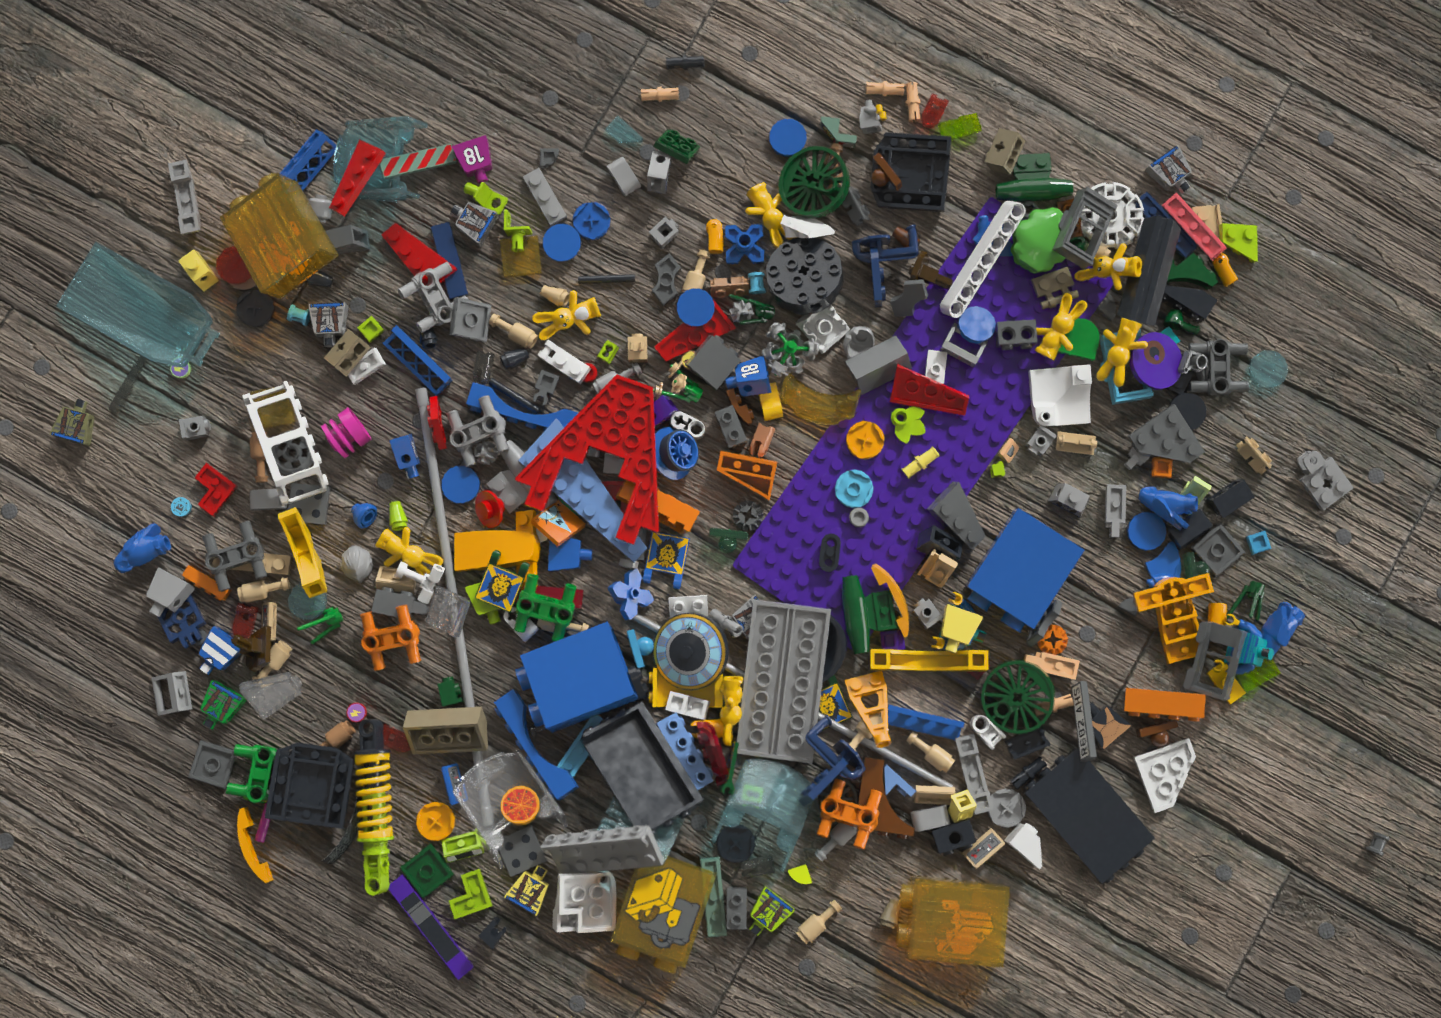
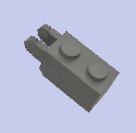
M382 587V590L376 589L371 612L398 617L395 607L407 604L410 618H412L414 613L425 615L430 610L427 604L417 602V598L412 597L413 593L401 591V594L393 593L394 589Z

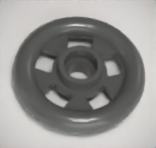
M298 437L301 440L299 445L292 443L293 439L286 441L287 445L283 451L278 448L280 444L271 448L278 470L282 474L290 475L308 469L313 464L304 437ZM302 449L308 450L307 457H302ZM291 450L296 451L295 456H290ZM282 455L285 458V460H287V462L283 465L280 463L278 459ZM300 461L301 466L293 468L292 463Z

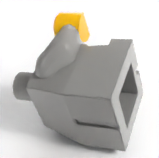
M866 100L865 107H861L859 119L860 129L863 134L881 132L882 126L879 121L886 120V113L883 111L882 105L874 106L872 100Z

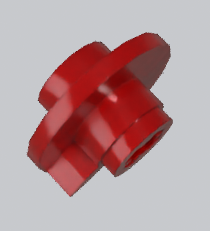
M490 490L478 493L475 500V511L481 523L487 528H495L500 525L505 511L503 501Z

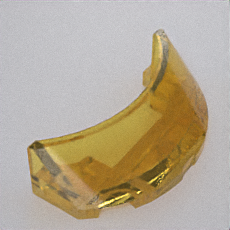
M788 373L789 375L785 377L782 383L780 400L784 405L787 404L793 409V414L799 418L819 425H836L840 421L850 420L855 416L861 389L841 395L824 394L806 387L792 373Z

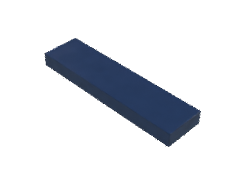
M1147 191L1140 197L1144 211H1142L1143 218L1146 219L1158 215L1163 218L1173 219ZM1136 200L1133 204H1136V208H1140L1139 203ZM1180 227L1181 231L1175 252L1184 260L1198 245Z
M450 222L431 226L438 254L458 269L445 279L449 299L452 300L455 297L469 295Z

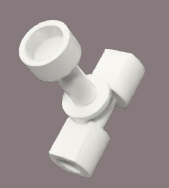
M401 561L395 576L402 578L404 575L421 583L419 587L422 590L418 600L428 604L434 593V586L436 583H439L445 568L434 564L430 574L425 573L422 576L407 569L408 564Z

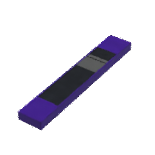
M402 874L389 886V891L459 980L474 968L473 964L407 878Z

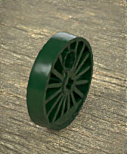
M823 146L807 147L795 153L785 163L779 177V193L782 201L791 211L805 218H821L834 212L845 200L850 187V175L846 164L835 151ZM818 154H823L818 165ZM809 156H812V169L807 159ZM829 156H832L833 159L827 164ZM803 162H804V164H805V167H806V169H807V172H805V171L801 168L802 165H803ZM838 162L841 164V166L833 169ZM843 172V177H835ZM823 195L832 201L829 205H826ZM797 197V198L794 200V202L791 204L789 200H791V199ZM818 198L822 206L820 210H817ZM812 200L811 211H807ZM803 202L801 209L798 210L797 207Z
M1011 660L995 667L986 677L981 691L982 707L988 719L999 729L1014 734L1029 733L1041 727L1051 716L1055 705V689L1047 673L1036 664L1024 660ZM1019 664L1017 685L1010 665ZM1006 666L1012 686L998 671L999 669ZM1023 667L1028 674L1021 685ZM994 673H996L1008 689L990 680ZM1030 677H1032L1034 682H1032L1028 687H1026ZM987 684L998 688L1006 694L985 692ZM1036 684L1040 687L1039 689L1029 691ZM1039 692H1044L1048 696V698L1034 697L1030 695ZM1013 693H1022V701L1017 700L1014 702L1012 700L1015 697ZM985 696L1003 697L1000 701L990 704L985 702ZM1030 700L1051 702L1049 711ZM1000 704L1007 705L1009 709L1007 714L1003 715L998 712ZM1028 705L1045 713L1044 719L1040 721ZM995 706V714L991 716L987 708ZM1024 708L1038 723L1037 725L1030 728ZM1019 709L1026 729L1017 730ZM1015 711L1014 728L1005 727L1011 714ZM996 717L1005 718L1002 724L995 720Z

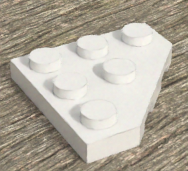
M1189 738L1133 757L1153 813L1173 807L1177 800V795L1187 778L1191 764H1193L1196 758Z

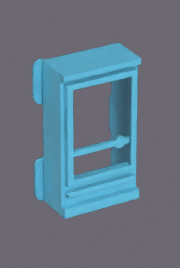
M1139 329L1135 341L1141 337V329ZM1104 335L1099 339L1104 360L1100 367L1107 361L1108 351L1114 346ZM1114 367L1107 379L1104 380L1108 382L1112 405L1150 399L1154 396L1152 388L1144 384L1143 390L1119 394L1118 387L1115 386L1113 381Z

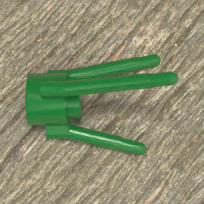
M338 607L305 613V617L325 615L321 619L297 627V630L300 631L325 621L327 625L332 624V626L310 642L314 644L332 630L340 627L343 618Z

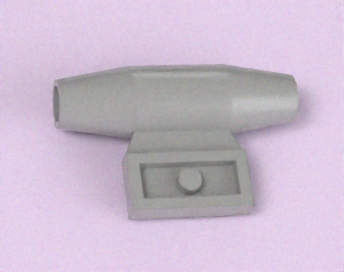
M509 440L507 441L509 450L501 453L509 470L500 472L486 484L503 501L507 511L513 513L525 503L531 487L515 481L516 476L525 468L518 461L524 455V452ZM553 491L550 494L545 509L557 501Z

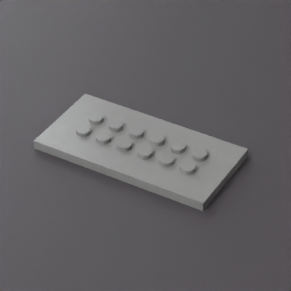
M753 600L741 702L742 717L739 721L737 742H739L737 754L813 763L814 750L806 742L805 737L818 723L831 609Z

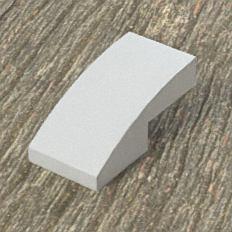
M670 691L665 710L706 720L710 701Z

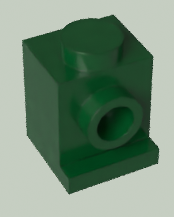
M453 676L443 678L442 683L437 684L442 706L464 702L463 698L458 696L461 694L459 683H455Z

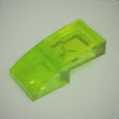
M977 113L960 116L958 119L938 124L941 136H951L952 140L982 131Z
M1273 658L1271 660L1263 659L1261 667H1255L1252 671L1238 674L1237 677L1246 692L1279 675L1281 672Z

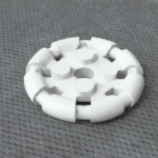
M1115 182L1112 184L1100 183L1091 187L1092 190L1118 205L1117 209L1114 210L1116 218L1110 220L1100 246L1118 249L1122 243L1127 246L1133 242V238L1139 235L1141 224L1145 219L1142 213L1144 208L1137 194L1134 195L1129 187ZM1107 192H1112L1113 196H1107ZM1124 196L1129 200L1127 204L1121 200ZM1136 200L1138 201L1140 208H1136V204H1133ZM1084 206L1081 215L1086 216V213H1091V219L1089 220L1097 224L1100 216ZM1130 212H1134L1135 217L1130 218ZM1081 220L1084 238L1087 237L1091 240L1094 234L1091 230L1094 226ZM1126 226L1130 229L1128 233L1124 231ZM1115 234V239L1109 240V235Z

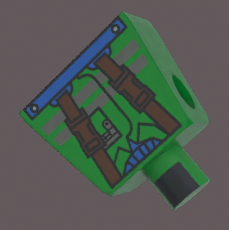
M212 680L200 708L201 711L208 714L203 725L213 730L218 721L228 723L245 704L247 698L222 683Z

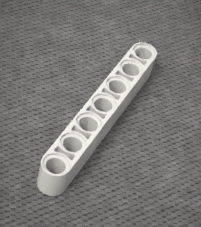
M1006 201L1002 204L940 304V310L943 314L957 318L964 313L1024 217L1025 207L1023 204L1013 201Z

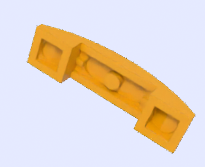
M873 564L871 569L879 586L887 582L902 614L897 616L896 622L905 638L909 632V612L904 595L892 576L881 566Z
M248 807L239 809L237 831L239 844L250 868L262 881L267 883L274 879L268 862L259 863L247 829L253 826L254 823Z

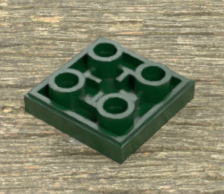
M667 129L655 141L653 146L685 164H688L700 149V145L696 144L695 140L680 136L679 132L672 129Z

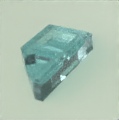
M619 116L605 128V131L618 143L643 141V138Z

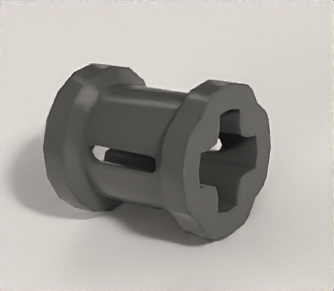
M1373 831L1372 834L1374 836L1366 849L1383 856V849L1390 838Z

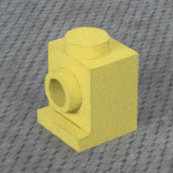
M965 790L951 795L950 799L952 801L948 812L954 823L971 818L977 805L969 791Z

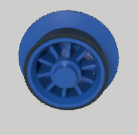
M672 427L662 428L655 433L657 470L661 475L670 480L684 478L696 466L699 459V449L696 440L686 430Z

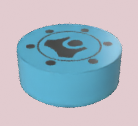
M178 497L171 503V511L176 516L185 517L191 512L192 505L186 498Z

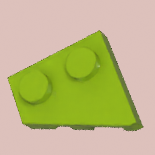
M1227 223L1219 225V240L1227 248H1230L1238 255L1242 254L1247 257L1251 263L1258 261L1256 225Z

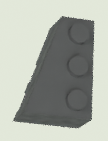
M952 482L927 508L954 538L963 542L965 549L973 550L986 537L959 482Z

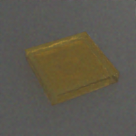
M538 235L523 237V252H519V249L518 252L511 251L512 238L500 239L504 278L542 274Z
M267 388V389L252 391V392H251V395H254V394H257V393H260V392H263V391H266V390H269V389H272V388ZM284 389V390H281V391H278V392H275V393H272V394H269V395H266V396H263V397L254 399L253 402H259V401H262V400H265V399H268V398H271V397H274V396L283 394V393H285L286 391H285V389ZM289 399L257 409L263 429L296 423L294 409Z

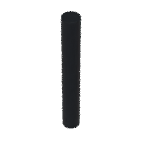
M635 274L578 276V284L635 282Z
M491 378L489 381V385L533 413L537 414L540 407L494 378Z

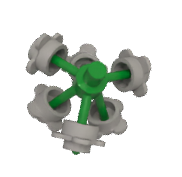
M774 323L769 327V332H767L766 336L768 338L772 337L774 340L781 339L784 346L780 348L773 342H769L766 349L762 350V355L768 359V366L772 368L771 372L775 376L781 377L782 374L788 376V373L791 372L801 374L805 360L795 356L794 353L796 350H800L805 357H809L813 361L815 355L819 352L818 344L814 342L813 338L803 342L800 337L801 332L797 329L794 332L787 333L785 323ZM782 352H784V356H783V358L781 359V361H780V362L776 361L777 359H779V358L781 357Z

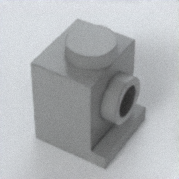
M665 216L649 231V236L661 249H664L679 234L677 229L679 226L673 219L668 220ZM667 230L669 234L667 236H663L662 232Z
M197 416L179 419L183 439L192 440L209 436L211 425L206 417ZM197 424V429L193 430L192 425Z
M1040 425L1025 446L1028 447V451L1031 454L1042 456L1057 435ZM1038 438L1043 439L1044 444L1040 445L1038 443Z
M923 598L914 604L916 608L912 611L925 629H928L943 618L930 599L925 601ZM926 608L931 611L929 616L924 614Z

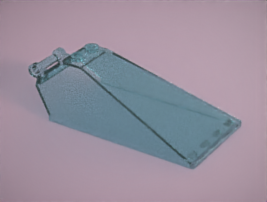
M97 242L94 243L56 305L63 311L145 358L176 367H186L189 361L201 367L204 356L215 338L218 339L220 333L210 328L213 323L210 314L192 294ZM208 333L207 338L205 339L198 353L194 357V352L196 351L200 342L204 338L205 334Z

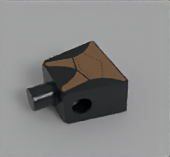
M1093 701L1090 702L1094 740L1100 750H1105L1126 732L1131 725L1109 706L1104 705L1098 709Z

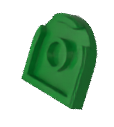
M1078 318L1074 322L1073 329L1069 333L1064 334L1073 345V349L1068 351L1061 344L1058 353L1094 361L1100 339L1099 331L1091 321Z

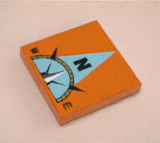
M559 500L546 508L544 512L531 519V524L557 547L585 528L586 524Z

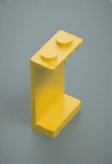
M653 668V672H649V684H653V691H649V703H653V707H666L670 691L710 701L709 707L723 708V693L720 691V687L723 685V673L713 684L705 688L682 690L669 684L660 675L657 668Z

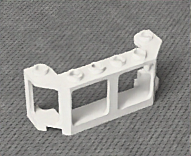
M284 381L281 386L254 395H250V393L242 395L282 506L325 492L326 485H329L326 475L322 474L319 466L322 463L318 452L314 453L312 446L315 445L312 434H307L306 428L309 427L305 416L301 417L299 410H302L299 399H294V396H296L292 385L289 386L287 381ZM284 389H285V391H286V392L283 393V394H280V395H277V396H274V397H271V398H268V399H265V400H262V401H259V402H253L254 399H257V398H260V397H263V396H266V395H269V394H272V393H275V392H278V391H281V390H284ZM289 399L300 428L268 438L264 432L257 409ZM304 437L314 466L288 476H281L271 448L283 442ZM317 475L321 485L320 489L288 499L285 490L287 484Z

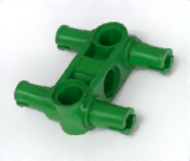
M528 574L525 587L519 594L514 630L524 633L529 617H534L555 623L552 640L556 642L563 639L566 627L570 625L575 605L573 600L577 586L566 584L562 599L559 600L537 594L535 591L539 576ZM522 600L530 601L531 606H524ZM566 610L569 615L562 616L559 611Z
M236 744L234 756L251 758L252 765L248 784L228 783L226 794L240 796L246 801L253 803H267L270 790L268 786L277 749L257 744L253 747ZM265 749L269 752L270 756L267 760H262L259 757L260 750ZM252 789H260L262 796L260 798L252 797Z

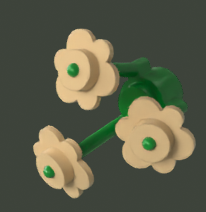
M680 361L678 364L675 362L673 365H670L668 370L670 372L668 378H671L675 372L678 374V377L672 382V393L662 391L663 382H660L659 386H655L653 392L656 400L661 395L684 400L688 403L691 400L696 403L700 399L703 389L698 387L699 384L693 382L679 370L683 363ZM682 389H684L683 394L685 396L678 395Z

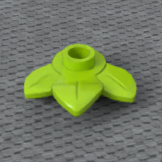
M911 406L906 410L898 408L893 411L891 422L895 426V435L900 441L908 443L911 435L918 436L926 432L924 424L920 420L924 410ZM902 415L904 420L898 421L897 416Z

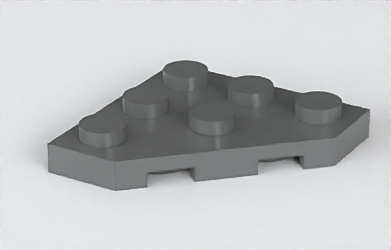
M1172 404L1127 436L1138 453L1186 463L1192 462L1205 453L1175 404Z

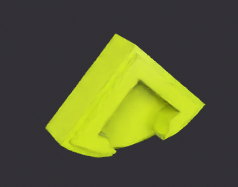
M806 864L788 870L789 875L795 881L802 884L812 883Z

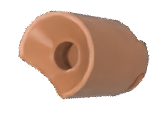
M758 423L749 447L751 455H755L758 447H760L758 450L759 458L767 453L775 428L771 426L766 427Z

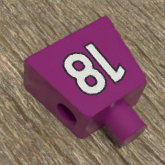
M486 135L453 145L452 149L467 177L475 175L477 184L487 182L486 172L492 170L493 167Z

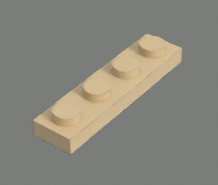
M263 553V564L266 573L290 575L292 556ZM215 558L213 560L212 564L214 568L219 566V558ZM249 563L230 569L254 572L252 564Z

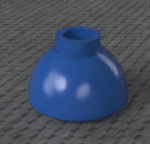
M369 503L355 504L351 509V513H353V521L356 526L361 529L370 526L377 516L376 506Z

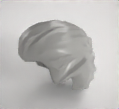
M853 327L846 333L843 349L847 359L875 345L874 335L869 327Z
M355 545L349 547L342 554L341 570L350 579L362 583L369 576L373 567L369 551Z

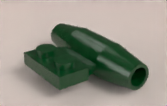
M1050 153L1019 155L1012 170L1017 180L996 184V200L1033 202L1050 201L1072 196L1073 181L1049 178L1052 170Z
M858 575L842 577V605L846 631L853 653L869 652L870 629L883 631L897 628L892 593L890 590L873 592L865 597Z

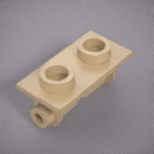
M1058 432L1056 451L1094 455V449L1097 447L1096 436Z
M1246 436L1244 439L1245 443L1241 441L1236 445L1237 451L1245 460L1252 456L1253 459L1248 462L1256 473L1259 472L1262 475L1267 471L1266 466L1269 469L1271 468L1270 462L1272 460L1265 452L1262 454L1258 450L1259 445L1253 438L1249 439Z

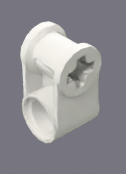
M513 607L511 612H515L516 608ZM505 611L504 619L514 629L516 621L514 619L510 621L508 619L510 617L509 612ZM528 619L524 633L515 630L514 632L526 643L539 628Z
M974 715L970 719L971 729L991 750L995 749L994 746L1002 738H1006V735L987 717ZM981 718L984 721V726L981 729H977L975 722Z

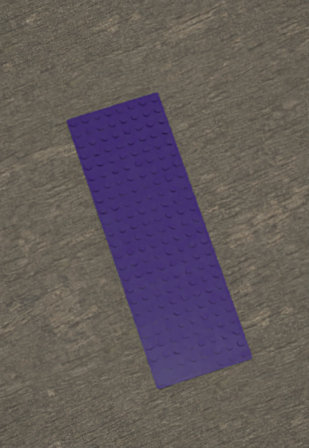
M993 197L987 200L938 270L939 274L952 279L953 282L955 281L977 246L972 239L978 233V217L987 215L988 221L991 222L1002 206L1001 202ZM1012 236L1009 239L1011 244L1014 243ZM999 256L967 308L975 306L985 308L992 314L995 323L1036 319V328H1052V320L1059 313L1060 304H1057L1052 309H1042L1040 302L1046 301L1045 296L1037 298L1031 282L1032 279L1068 267L1074 285L1068 287V290L1070 292L1077 290L1079 297L1072 299L1069 313L1079 301H1086L1087 308L1079 318L1087 320L1091 318L1113 286V281L1111 277H1094L1089 280L1078 281L1074 277L1075 273L1085 269H1081L1067 258L1061 263H1055L1050 271L1033 274L1014 263V256ZM935 284L926 287L927 299L921 300L914 305L915 311L913 316H906L893 335L897 336L907 351L912 371L924 376L928 350L941 351L940 348L953 324H957L959 318H954L941 312L940 304L948 290ZM1061 290L1052 293L1053 297L1062 295ZM955 331L949 340L952 344L975 356L981 347L979 344L968 342L961 334ZM995 332L988 340L974 368L947 354L944 385L969 395L966 414L964 416L921 408L924 410V414L920 420L924 424L926 432L918 436L911 435L908 443H903L897 438L895 426L891 422V414L894 410L898 408L906 410L911 407L910 405L890 402L894 379L863 395L860 394L856 387L736 558L733 567L786 604L831 609V615L844 630L847 647L852 650L846 631L842 605V577L858 575L865 597L873 592L890 590L887 582L879 586L871 569L873 564H877L892 576L902 591L926 556L916 550L919 533L932 525L941 530L945 528L927 508L952 482H959L967 497L1031 404L1028 371L1056 368L1065 354L1057 353L1055 360H1052L1036 352L1035 348L1042 343L1045 335H1037V343L1031 349H1021V346L1013 347L1012 350H1002V347L996 348ZM1008 332L1002 333L1004 340H1011V335ZM1021 332V336L1024 339H1030L1029 332ZM898 415L897 420L903 421L904 417L902 415ZM861 421H868L878 425L884 435V446L881 452L870 459H859L853 456L846 445V435L849 429ZM933 446L940 457L929 463L926 469H921L908 479L902 468L913 462L916 456H921ZM850 470L864 472L869 476L873 484L872 497L867 504L859 507L865 509L869 515V520L863 527H855L850 523L849 515L855 508H849L841 504L835 493L836 481L840 475ZM832 533L836 534L841 541L839 562L834 571L825 572L819 566L821 541L825 535ZM829 540L827 542V545L829 547H833L834 542L832 540ZM826 559L825 565L831 566L832 561L830 559Z

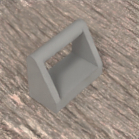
M954 323L940 350L947 352L952 357L974 368L988 341L978 343L981 347L976 356L949 342L954 331L959 334L961 333L957 324Z
M186 671L151 678L158 716L192 709ZM164 679L168 681L172 709L168 710L164 708L160 680Z

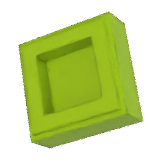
M372 316L357 327L370 343L385 331Z

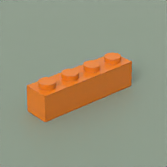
M190 565L187 566L182 574L185 577L184 580L194 582V586L200 589L201 587L204 588V592L209 595L211 593L214 594V598L219 601L226 600L232 591L229 589L219 592L216 580Z

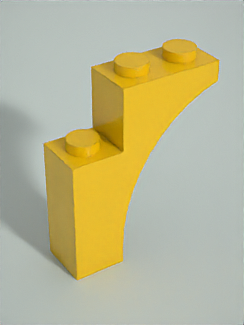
M297 508L279 513L278 519L289 541L298 567L302 587L309 599L327 592L321 560L313 547L311 533Z

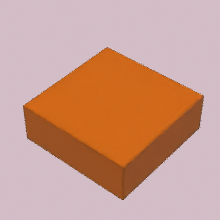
M1153 457L1151 477L1170 479L1172 476L1173 459Z

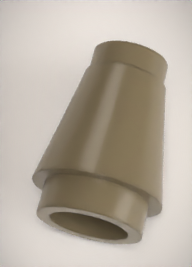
M889 899L879 918L881 926L895 929V925H898L901 902Z

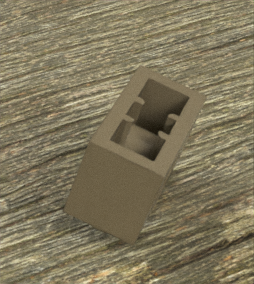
M999 128L984 162L993 171L1011 175L1024 146L1025 139L1019 132Z
M348 329L324 359L347 377L371 347Z

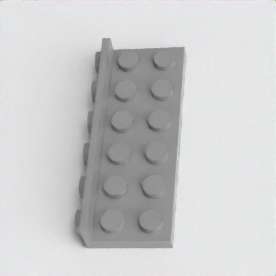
M649 826L619 827L610 830L601 829L599 831H584L561 835L552 834L545 838L540 847L542 851H550L560 874L662 866L665 861Z

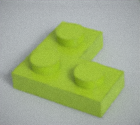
M480 869L461 875L467 894L449 900L454 919L493 906Z

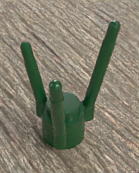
M729 294V297L732 299L743 300L744 303L749 302L751 305L756 306L755 314L759 318L740 321V325L765 324L766 320L773 319L775 315L773 305Z
M1250 581L1249 586H1244L1242 593L1227 614H1233L1241 600L1248 593L1247 597L1253 599L1249 618L1253 617L1257 604L1256 621H1259L1265 585Z

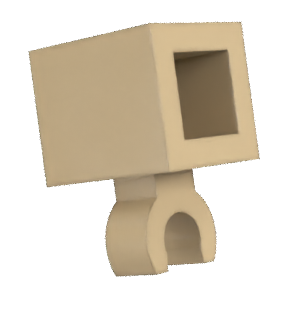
M632 334V337H628L629 363L648 362L647 336L643 337V334Z

